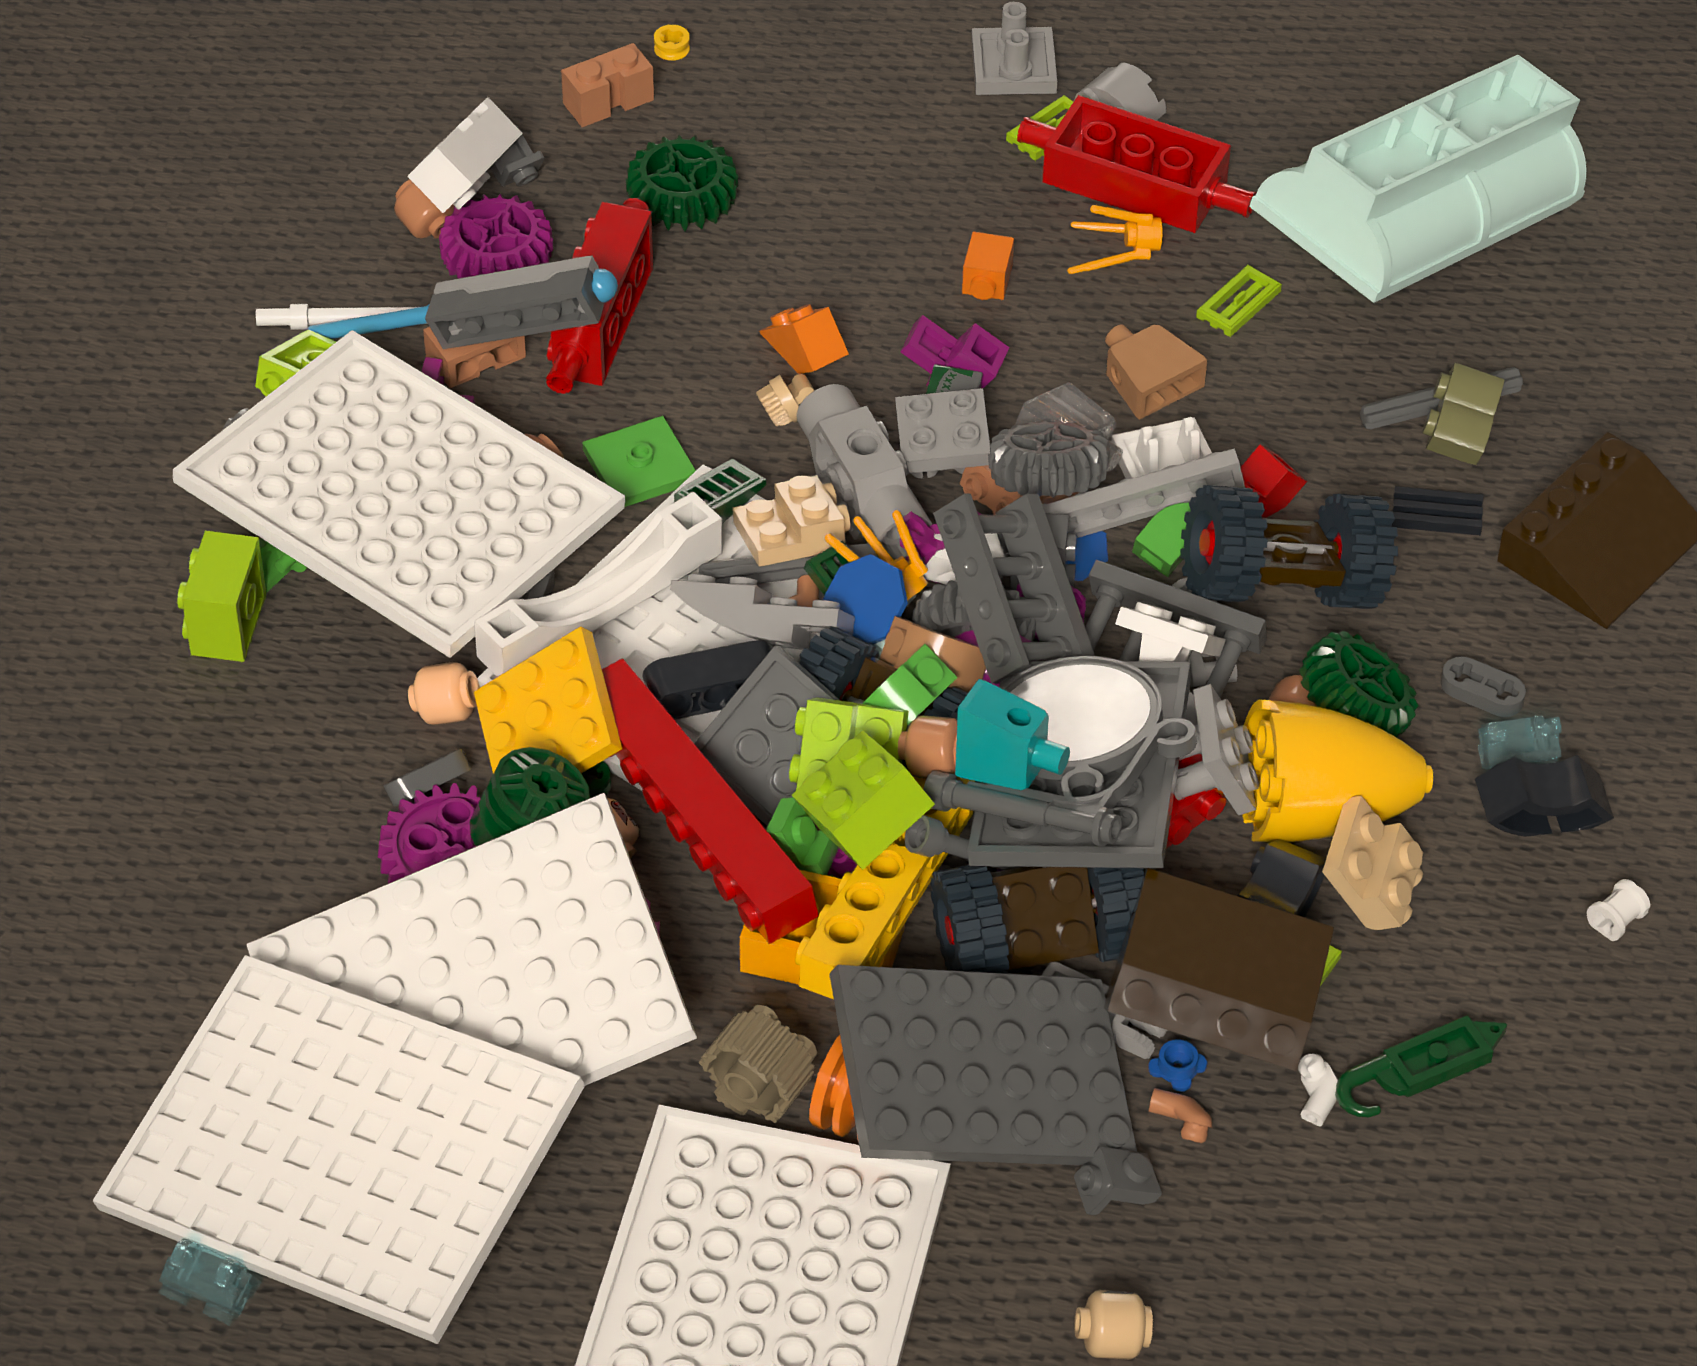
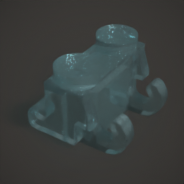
M1540 715L1482 724L1480 729H1478L1480 739L1478 752L1482 769L1486 768V772L1491 770L1496 764L1505 762L1514 756L1524 762L1536 764L1559 762L1558 757H1561L1559 744L1561 723L1559 717L1544 719Z
M183 1238L177 1243L171 1257H168L159 1279L162 1286L158 1293L184 1306L187 1305L190 1297L206 1304L202 1311L203 1314L230 1326L233 1318L240 1316L249 1297H253L258 1290L261 1281L252 1274L247 1273V1267L239 1261L205 1248L192 1240Z

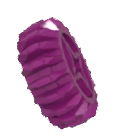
M500 193L497 198L489 199L483 194L481 201L476 202L470 199L467 201L466 206L461 207L459 210L454 206L453 214L445 217V223L439 235L440 255L443 264L446 265L449 275H457L458 279L549 263L550 257H552V228L549 221L546 220L543 210L535 209L532 201L521 203L518 195L511 199H504Z

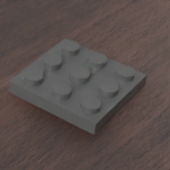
M780 646L772 648L694 743L746 807L767 826L782 798H793L792 794L797 788V783L790 782L789 769L793 755H801L803 736L796 735L795 720L799 708L806 707L807 700L816 697L839 700Z

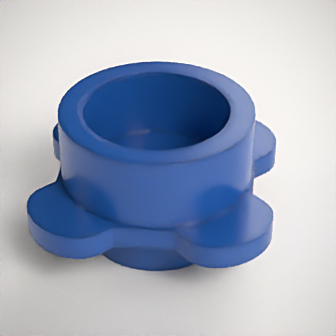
M1172 1040L1161 1047L1159 1058L1150 1060L1148 1070L1153 1077H1162L1170 1082L1174 1090L1186 1091L1190 1089L1191 1080L1196 1074L1203 1073L1206 1070L1207 1060L1203 1055L1198 1054L1197 1049L1191 1043L1184 1040ZM1175 1063H1179L1182 1065V1067L1176 1068L1173 1065Z

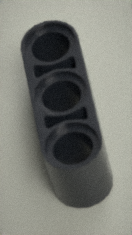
M749 641L662 658L647 665L643 670L642 677L646 687L674 720L721 711L772 648L764 641Z

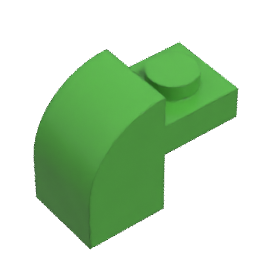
M1189 503L1170 505L1159 511L1140 532L1134 542L1132 552L1167 577L1183 560L1181 559L1180 549L1184 548V540L1181 539L1182 529L1186 530L1187 523L1184 521L1186 511H1191Z
M924 644L862 704L909 711L908 726L958 677Z
M782 798L766 831L799 870L827 876L839 847L821 830H817L813 820L794 798Z

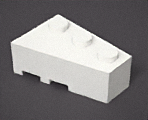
M487 97L407 177L442 213L452 204L459 210L490 178L486 171L523 133Z

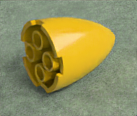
M1257 700L1248 712L1244 725L1251 735L1254 749L1253 752L1248 753V758L1256 771L1259 781V789L1253 791L1256 810L1242 814L1244 823L1253 822L1255 832L1252 831L1251 841L1273 842L1278 839L1286 842L1333 837L1343 804L1351 797L1362 796L1383 822L1421 802L1425 793H1430L1432 789L1433 770L1430 765H1426V761L1421 754L1402 740L1360 719L1326 708L1273 700Z

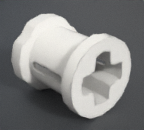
M1623 879L1614 885L1612 894L1603 902H1594L1587 909V919L1590 926L1609 940L1616 941L1625 933V927L1632 920L1643 918L1648 914L1651 904L1647 894L1641 887L1631 880Z

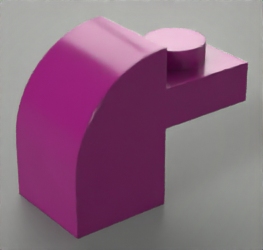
M922 315L913 324L900 352L930 374H932L934 364L982 372L981 388H984L996 377L1010 347L976 323L956 339Z

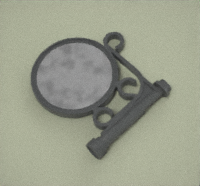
M1075 656L1055 659L1038 664L1019 673L1006 682L1001 689L1044 709L1049 715L1048 740L1070 748V757L1061 775L1041 769L1036 776L1043 779L1061 780L1062 796L1033 789L1017 790L972 781L963 784L962 781L957 780L954 774L936 770L932 771L927 777L923 790L935 803L930 809L947 812L951 808H963L1045 827L1052 825L1091 834L1093 844L1103 847L1108 843L1114 844L1121 832V817L1114 814L1112 809L1131 789L1156 750L1158 749L1159 755L1166 758H1178L1188 755L1196 748V731L1194 724L1189 720L1183 718L1163 720V707L1159 689L1155 682L1137 667L1116 659L1097 656ZM1174 735L1184 736L1179 740H1166V738ZM1129 764L1120 778L1105 790L1103 774ZM1081 785H1090L1095 787L1096 794L1072 797L1071 791Z

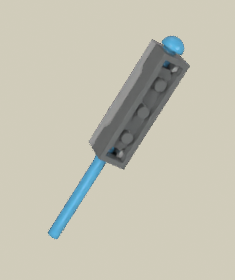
M591 255L436 283L430 304L427 306L311 325L308 329L329 339L344 337L351 330L360 335L428 323L441 347L449 349L597 324L600 321L605 302L615 296L618 283L616 277L610 271L599 269Z

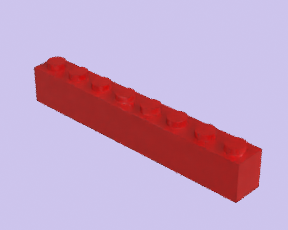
M622 658L603 668L602 673L622 750L612 756L616 755L620 760L621 769L631 785L639 783L643 788V795L651 810L655 814L662 812L665 815L667 826L676 841L680 843L685 840L690 846L691 856L702 872L709 870L712 873L715 886L723 899L727 902L733 899L738 905V913L745 926L751 932L757 929L768 944H771L818 918V909L810 882L626 661Z

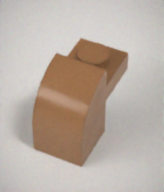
M894 616L879 660L891 664L894 668L898 669L926 644L958 677L948 687H958L969 693L978 679L983 678L986 666L979 646Z

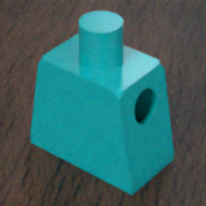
M978 679L958 707L955 776L1017 790L1028 789L1041 769L1061 775L1067 766L1070 748L1048 740L1049 715L1044 709L982 679Z

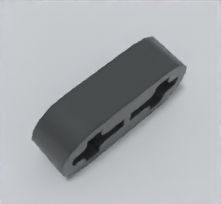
M1455 657L1444 664L1441 686L1449 696L1501 717H1511L1522 710L1526 689L1522 681L1515 676L1468 657ZM1462 674L1470 676L1464 679L1463 682L1455 680V677L1459 678ZM1504 691L1511 693V696H1507L1505 700L1497 697V695H1501Z
M459 748L383 786L394 807L399 805L401 799L408 801L414 798L416 790L425 793L433 789V785L437 784L439 786L472 768L463 749Z

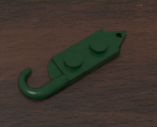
M1467 1015L1387 1048L1383 1051V1055L1351 1067L1340 1075L1335 1091L1337 1102L1347 1113L1357 1117L1369 1118L1379 1115L1381 1107L1377 1105L1363 1106L1354 1101L1351 1092L1355 1087L1375 1079L1382 1088L1391 1094L1405 1095L1407 1098L1491 1063L1493 1050L1506 1033L1507 1024L1472 1021Z

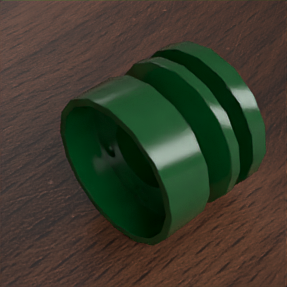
M533 747L512 750L500 759L469 821L470 835L475 846L482 845L590 799L588 784L581 772L573 764L556 753Z

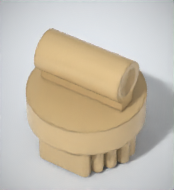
M798 374L793 377L792 383L786 385L781 375H778L769 381L770 384L756 392L775 426H782L792 421L794 423L797 422L796 416L799 404L815 390L805 375Z

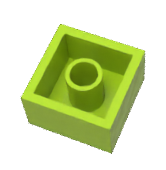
M205 530L200 547L193 548L190 555V576L188 582H181L178 590V608L184 609L185 615L182 635L184 639L189 640L191 655L244 662L267 595L259 537Z
M863 730L855 738L845 742L832 759L818 771L810 774L804 780L802 786L792 794V797L818 828L862 870L935 805L905 766Z

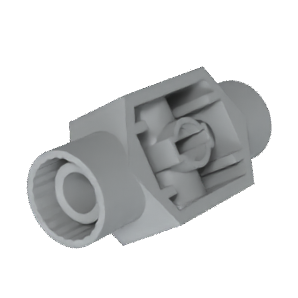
M832 384L813 391L800 404L796 417L797 422L810 442L816 475L822 484L832 483L836 493L837 505H846L850 517L849 532L854 540L863 538L862 533L853 522L854 517L859 516L878 538L893 560L900 556L907 557L906 550L900 546V535L892 517L893 511H900L902 517L912 511L928 527L932 523L907 484V465L903 454L899 450L894 451L883 422L876 421L867 406L860 407L847 387Z

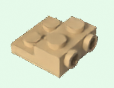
M817 475L811 477L796 476L789 481L775 483V499L754 500L747 505L732 508L733 523L759 567L818 555L832 547L825 541L826 534H832L840 542L843 540L845 543V531L850 530V517L846 505H837L836 493L832 483L822 484Z
M1355 796L1343 804L1322 872L1366 928L1382 930L1402 927L1412 914V908L1409 904L1413 887L1423 877V871L1420 869L1423 851L1401 823L1384 825L1362 796Z

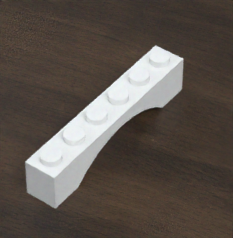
M695 492L688 494L659 511L644 531L621 554L586 580L546 597L527 600L510 599L475 620L477 657L498 677L580 626L591 632L671 585V580L677 581L699 568L700 565L722 554V518Z

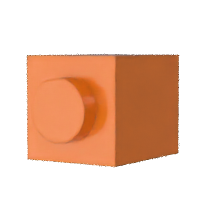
M972 232L963 265L962 294L973 295L980 300H988L990 298L1004 300L1013 266L1014 238Z

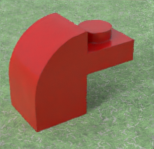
M1261 444L1240 467L1245 488L1253 489V492H1257L1260 496L1258 503H1263L1265 509L1262 518H1267L1285 508L1307 483L1283 458Z

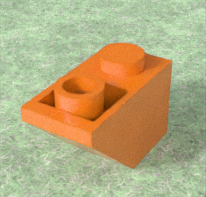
M807 304L795 310L794 308H789L771 316L772 325L759 331L798 374L814 372L849 355L829 307L813 310L811 304Z

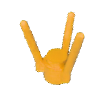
M1092 205L1090 207L1092 213L1125 220L1126 223L1073 221L1071 227L1124 233L1125 246L1133 247L1134 251L1068 268L1067 272L1074 274L1132 260H1150L1151 251H1160L1161 218H1153L1152 214H1137L1110 207Z
M898 510L893 511L892 517L910 559L908 562L904 556L893 560L862 518L859 516L854 517V524L878 557L902 570L907 600L919 593L928 584L923 576L928 571V568L919 557L901 512ZM826 534L825 541L847 561L852 562L860 558L832 534Z

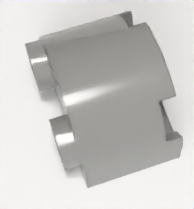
M1125 62L1120 63L1117 67H1108L1075 96V99L1080 95L1153 120H1158L1166 113L1164 98L1158 102L1155 93L1148 86V83L1152 81L1150 76L1138 67Z

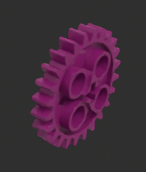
M452 783L450 793L443 794L436 784L433 785L432 796L427 797L421 791L416 790L414 804L401 799L399 801V811L388 812L387 825L381 826L378 845V858L381 859L380 872L381 874H389L388 884L476 847L470 835L469 824L480 800V797H476V786L472 785L466 794H461L457 783Z

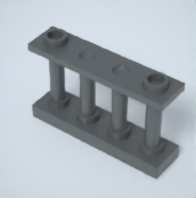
M964 493L933 513L991 684L999 683L1030 665L1029 661H1051L1066 657L1095 656L1039 494H1025L997 511L996 515H978L971 494ZM1002 533L1010 557H992L985 534ZM999 576H1017L1026 599L1007 600ZM1014 618H1034L1036 620L1035 630L1040 642L1022 643Z
M1099 560L1095 561L1089 573L1092 595H1095L1098 599L1085 626L1093 652L1114 607H1119L1120 605L1135 609L1137 602H1141L1173 612L1170 621L1176 623L1179 622L1180 616L1216 626L1213 635L1226 640L1221 655L1206 685L1211 684L1221 698L1241 652L1249 650L1260 654L1267 640L1265 619ZM1132 630L1119 661H1139L1142 633Z

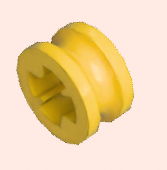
M679 25L660 27L654 33V52L658 57L668 61L684 58L690 51L689 32Z

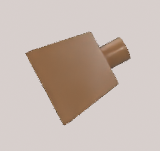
M1117 325L1107 334L1105 342L1110 348L1108 350L1106 375L1139 420L1205 386L1207 359L1162 326L1152 325L1133 334L1125 325Z

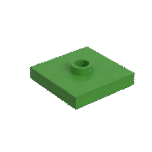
M664 416L582 442L583 452L600 481L625 495L624 507L674 491L696 471Z

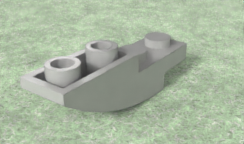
M689 574L688 581L671 580L670 590L691 608L712 621L757 641H764L768 644L784 648L803 650L804 648L808 649L810 633H820L822 629H829L830 626L853 635L855 617L840 610V604L837 602L813 600L812 607L797 606L798 601L772 597V593L757 586V580L746 577H730V584L715 583L716 578L700 574Z

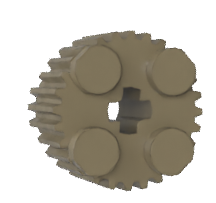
M755 1005L749 1013L743 1011L741 1014L737 1013L703 1054L699 1064L703 1066L704 1072L711 1073L710 1079L716 1081L715 1086L717 1089L714 1093L717 1096L716 1100L718 1102H723L725 1107L732 1109V1111L740 1115H745L748 1110H751L759 1115L763 1114L765 1120H771L775 1123L786 1112L814 1074L813 1069L815 1065L811 1062L818 1053L814 1043L805 1036L791 1033L788 1026H782L775 1012L769 1007Z

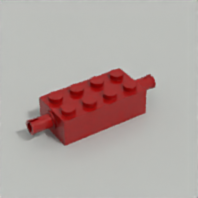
M1080 95L1076 97L1057 127L1033 120L1027 116L1020 124L1017 141L1044 149L1043 183L1133 213L1152 214L1153 218H1161L1162 223L1192 233H1196L1209 210L1215 206L1243 215L1246 218L1253 211L1249 206L1256 192L1227 184L1230 144Z
M629 198L624 201L623 206L602 202L595 218L590 217L587 221L585 241L582 247L577 246L574 250L572 259L592 255L599 269H606L616 277L618 288L615 296L605 302L599 323L551 331L547 359L552 361L553 366L546 377V384L554 392L561 394L569 393L573 388L574 381L603 386L653 271L651 211H648L647 204L640 199Z

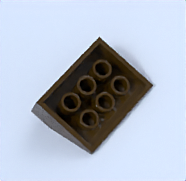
M1607 432L1503 528L1497 562L1600 626L1608 629L1697 543V512L1643 452Z
M1146 868L1105 998L1104 1009L1297 1071L1312 1023L1334 927Z

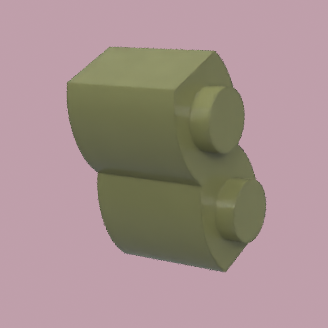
M1454 363L1449 374L1441 372L1433 393L1434 398L1440 399L1437 411L1430 409L1422 434L1429 436L1426 449L1462 462L1477 465L1484 453L1504 379L1458 363Z

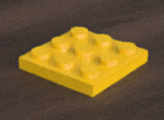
M581 626L474 691L493 773L501 758L512 750L527 747L546 749L566 758L581 773L622 750L593 634Z

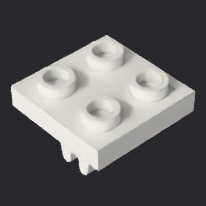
M1195 417L1112 435L1111 441L1112 451L1126 479L1157 472L1167 466L1180 465L1204 458L1212 453Z
M1137 602L1135 609L1120 608L1115 624L1142 633L1139 661L1186 662L1192 650L1220 657L1226 639L1213 635L1216 626L1180 616L1179 622L1176 623L1170 621L1173 612L1141 602Z

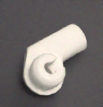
M1308 1054L1298 1064L1301 1081L1310 1096L1300 1115L1302 1119L1317 1126H1322L1337 1101L1335 1091L1338 1080L1330 1065L1324 1062L1320 1055Z

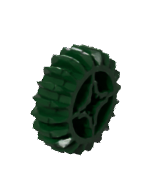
M680 134L676 140H668L663 136L660 144L648 142L647 148L636 151L634 160L629 161L626 192H628L629 198H637L647 204L648 211H651L652 226L659 224L663 220L668 231L674 226V223H679L684 232H686L689 223L695 222V225L702 230L705 218L717 224L719 214L728 215L730 204H735L738 174H736L733 158L725 154L724 147H714L711 139L699 142L696 135L690 140L682 139Z
M1341 631L1339 634L1331 632L1318 643L1316 642L1308 650L1307 656L1302 661L1303 665L1299 670L1303 677L1301 685L1309 691L1308 700L1314 702L1318 707L1355 717L1386 731L1396 738L1411 725L1412 719L1416 716L1415 710L1418 708V703L1414 697L1417 693L1414 688L1408 685L1410 681L1409 676L1401 673L1399 670L1400 664L1394 663L1388 658L1387 652H1381L1376 648L1374 642L1367 643L1358 634L1352 637L1345 631Z

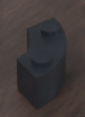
M1578 755L1560 762L1547 764L1527 763L1514 756L1505 762L1496 764L1491 770L1475 778L1488 823L1510 834L1524 837L1553 834L1547 816H1556L1561 833L1588 830L1614 819L1600 775Z
M1277 839L1268 843L1266 848H1259L1251 865L1250 872L1253 873V876L1246 887L1238 894V897L1305 918L1325 878L1322 871L1326 858L1284 840Z

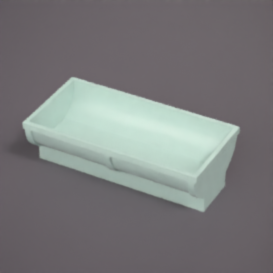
M1516 55L1313 147L1307 163L1299 167L1284 169L1268 177L1261 184L1256 195L1252 197L1249 207L1375 303L1571 206L1581 199L1585 192L1586 161L1581 143L1570 126L1580 99L1524 58Z

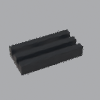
M1395 486L1393 496L1395 520L1392 523V527L1481 536L1483 494Z

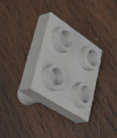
M1008 2L1003 6L1002 28H972L971 44L976 95L1057 94V72L1052 27H1026V6L1024 4Z
M983 388L895 397L900 449L906 461L907 473H911L916 478H923V472H927V478L935 476L938 470L955 469L958 473L963 474L966 467L989 465L990 442Z
M1211 684L1194 689L1198 724L1194 725L1197 745L1190 754L1180 757L1179 760L1202 754L1203 761L1177 771L1174 792L1176 799L1182 800L1184 797L1217 788L1223 792L1238 816L1256 810L1253 791L1259 789V781L1256 771L1248 758V753L1253 752L1254 749L1247 727L1245 725L1238 726L1231 703L1228 699L1221 700Z

